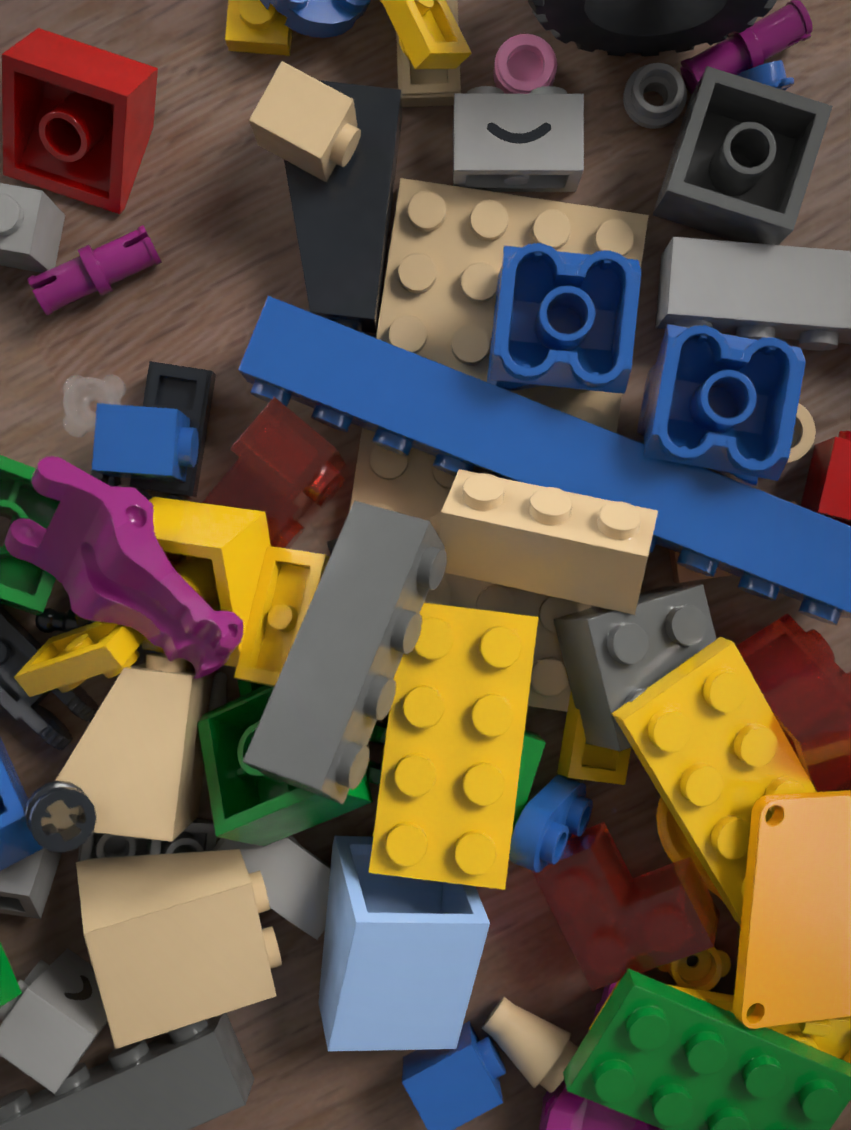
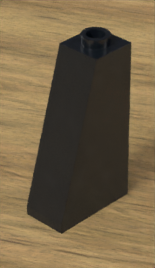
M318 80L354 100L357 128L361 130V135L356 150L349 162L344 167L336 164L327 182L284 160L309 308L313 314L361 333H377L402 124V94L400 89Z

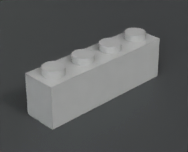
M673 237L661 254L655 328L666 329L667 324L687 328L696 325H707L717 329L722 334H734L738 337L755 340L773 337L799 340L798 347L814 351L833 350L838 348V343L851 344V251Z

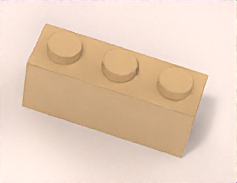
M459 469L441 511L440 539L447 553L445 573L635 615L658 511L633 506L625 502H614L566 492L558 488L542 487L499 478L491 474Z

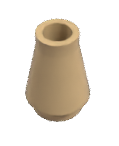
M503 997L498 1002L481 1028L496 1041L533 1088L540 1084L550 1093L564 1080L563 1071L578 1049L569 1040L571 1037L570 1032L514 1005L506 997Z

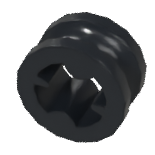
M58 780L41 786L32 794L25 810L26 824L32 836L40 846L53 852H67L85 843L94 831L97 819L95 806L80 787L67 781ZM62 800L69 809L78 806V815H69L73 825L66 830L59 832L53 823L42 826L43 817H52L47 808L54 802Z

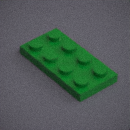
M629 968L563 1071L568 1092L663 1130H830L851 1100V1063L767 1027L748 1028L737 1020L732 1012Z

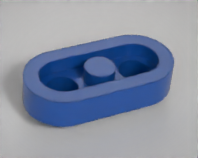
M558 774L528 802L519 816L511 838L509 858L512 863L538 873L548 863L555 865L559 861L571 836L576 835L580 837L590 820L593 801L586 798V785L584 783Z

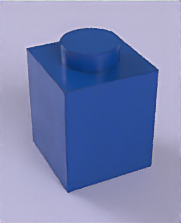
M97 403L92 459L93 471L109 477L186 482L187 467H195L199 446L197 428L190 427L189 417L178 409Z
M470 1021L462 1025L456 1049L415 1050L403 1057L402 1083L427 1130H454L503 1103L499 1077L506 1074L504 1063L491 1038L488 1036L479 1040Z

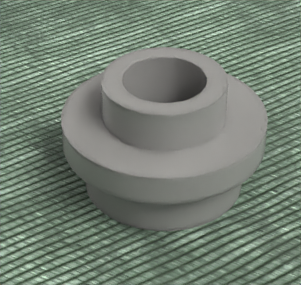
M664 63L648 64L637 69L628 79L623 93V103L629 117L638 125L650 129L663 128L673 123L680 116L687 99V90L681 75L675 68ZM648 91H655L662 96L664 104L658 107L650 105L644 100L643 94Z

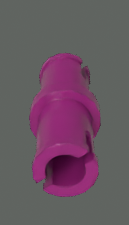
M791 0L784 7L756 21L753 26L745 31L729 33L726 40L709 47L691 58L681 61V75L690 94L692 95L707 66L738 75L748 69L764 64L765 60L794 44L809 39L813 27L806 7L800 0Z
M142 225L137 230L96 249H92L90 244L78 249L80 256L27 279L32 289L34 288L32 291L37 301L48 316L54 313L55 310L96 291L103 296L113 291L111 284L154 264L158 265L162 261L144 225Z

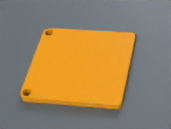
M851 790L765 795L760 797L753 805L733 1001L734 1016L748 1028L756 1029L851 1016ZM775 806L774 815L766 821L768 809ZM756 1003L754 1011L746 1016L749 1007Z

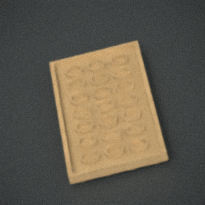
M400 178L376 338L487 382L497 281L502 266L504 246L524 247L527 244L542 243L551 246L556 251L588 255L597 251L610 250L621 254L626 259L639 260L641 268L649 215ZM539 386L511 391L617 433L622 394L554 386ZM362 428L350 509L355 500L431 522L440 538L441 511L455 476L433 466L435 456L413 447L409 455L404 456L374 444L372 439L375 432ZM444 573L439 586L435 590L429 589L424 603L538 617L528 706L567 712L571 688L553 619L589 609L591 605Z

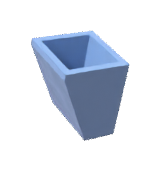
M334 836L318 1001L328 1051L456 1049L490 926L476 887L369 873L373 837Z

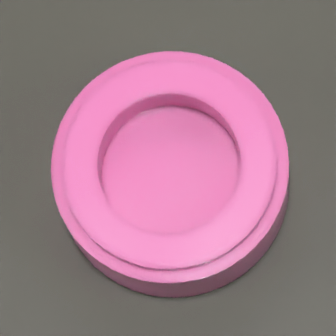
M519 34L509 38L501 45L495 57L493 76L496 87L503 90L504 94H529L536 88L552 86L557 70L556 55L552 47L544 39L536 35Z

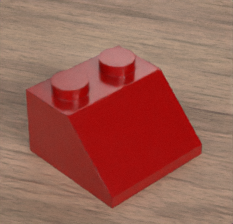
M41 28L31 32L2 53L3 175L121 214L126 207L153 130L158 68Z

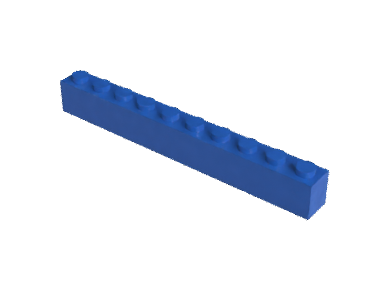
M270 296L267 297L238 369L245 380L253 384L250 393L255 397L282 408H287L290 399L314 408L311 415L312 419L343 432H348L351 423L375 432L372 439L374 444L400 455L408 456L413 447L435 456L433 466L455 477L459 469L485 473L508 480L542 487L558 488L566 492L614 502H625L633 506L657 510L658 514L649 552L652 553L657 544L680 553L676 563L689 570L714 577L718 568L741 577L737 587L755 596L776 601L778 593L799 600L802 603L798 612L824 623L837 625L840 617L851 618V526L703 467L644 457V444L281 300Z

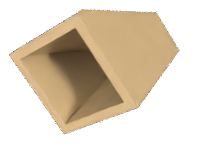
M161 653V655L147 654L146 663L123 668L55 780L67 781L77 785L95 806L97 817L94 833L172 842L198 818L204 773V760L198 722L203 714L208 712L216 671L201 678L193 679L196 675V670L191 662L182 658L168 661L165 653ZM62 800L56 801L47 808L52 817H43L41 823L42 826L53 823L56 828L67 829L73 825L69 815H78L79 807L69 809Z
M240 849L95 858L76 862L83 933L115 1049L276 997L271 969L282 966L281 955L273 927L270 926L262 929L259 913L270 910L269 899L261 871L248 874Z

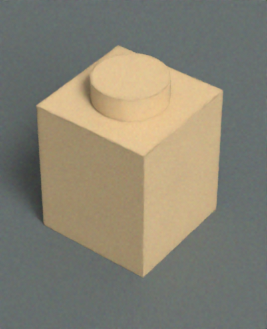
M281 61L249 119L258 146L327 182L336 164L342 167L346 166L356 150L361 135V130L357 128L355 106L352 98Z

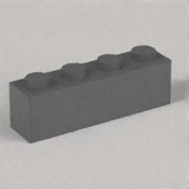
M354 500L243 762L270 778L340 804H344L349 789H354L359 785L368 766L369 749L366 746L376 721L383 720L393 704L396 693L394 676L403 654H409L418 641L422 627L420 611L429 589L435 590L439 586L445 573L447 564L446 548L430 521Z
M224 1013L169 1031L168 1035L148 1044L145 1040L117 1048L108 1055L109 1061L89 1070L85 1063H79L74 1067L55 1094L45 1088L29 1096L27 1089L24 1088L6 1095L0 1099V1130H190L246 1105L255 1078L228 1015Z

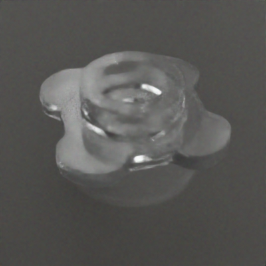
M112 374L106 375L102 380L93 377L84 378L80 375L69 377L63 385V393L65 394L63 406L67 415L63 420L65 430L74 437H83L87 432H95L96 412L90 410V403L97 400L101 404L121 405V398L126 393V385L123 380Z

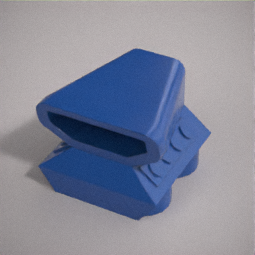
M542 243L527 244L524 247L504 246L502 266L497 281L487 382L508 391L539 386H554L625 394L632 369L641 281L639 260L626 259L621 254L610 250L597 251L588 255L556 251L551 246Z
M667 324L657 362L647 374L637 432L644 436V457L713 469L749 486L757 487L758 477L778 481L789 459L806 363L802 349L789 346L785 341L775 337L755 340L721 334L717 329L707 325H696L687 328Z

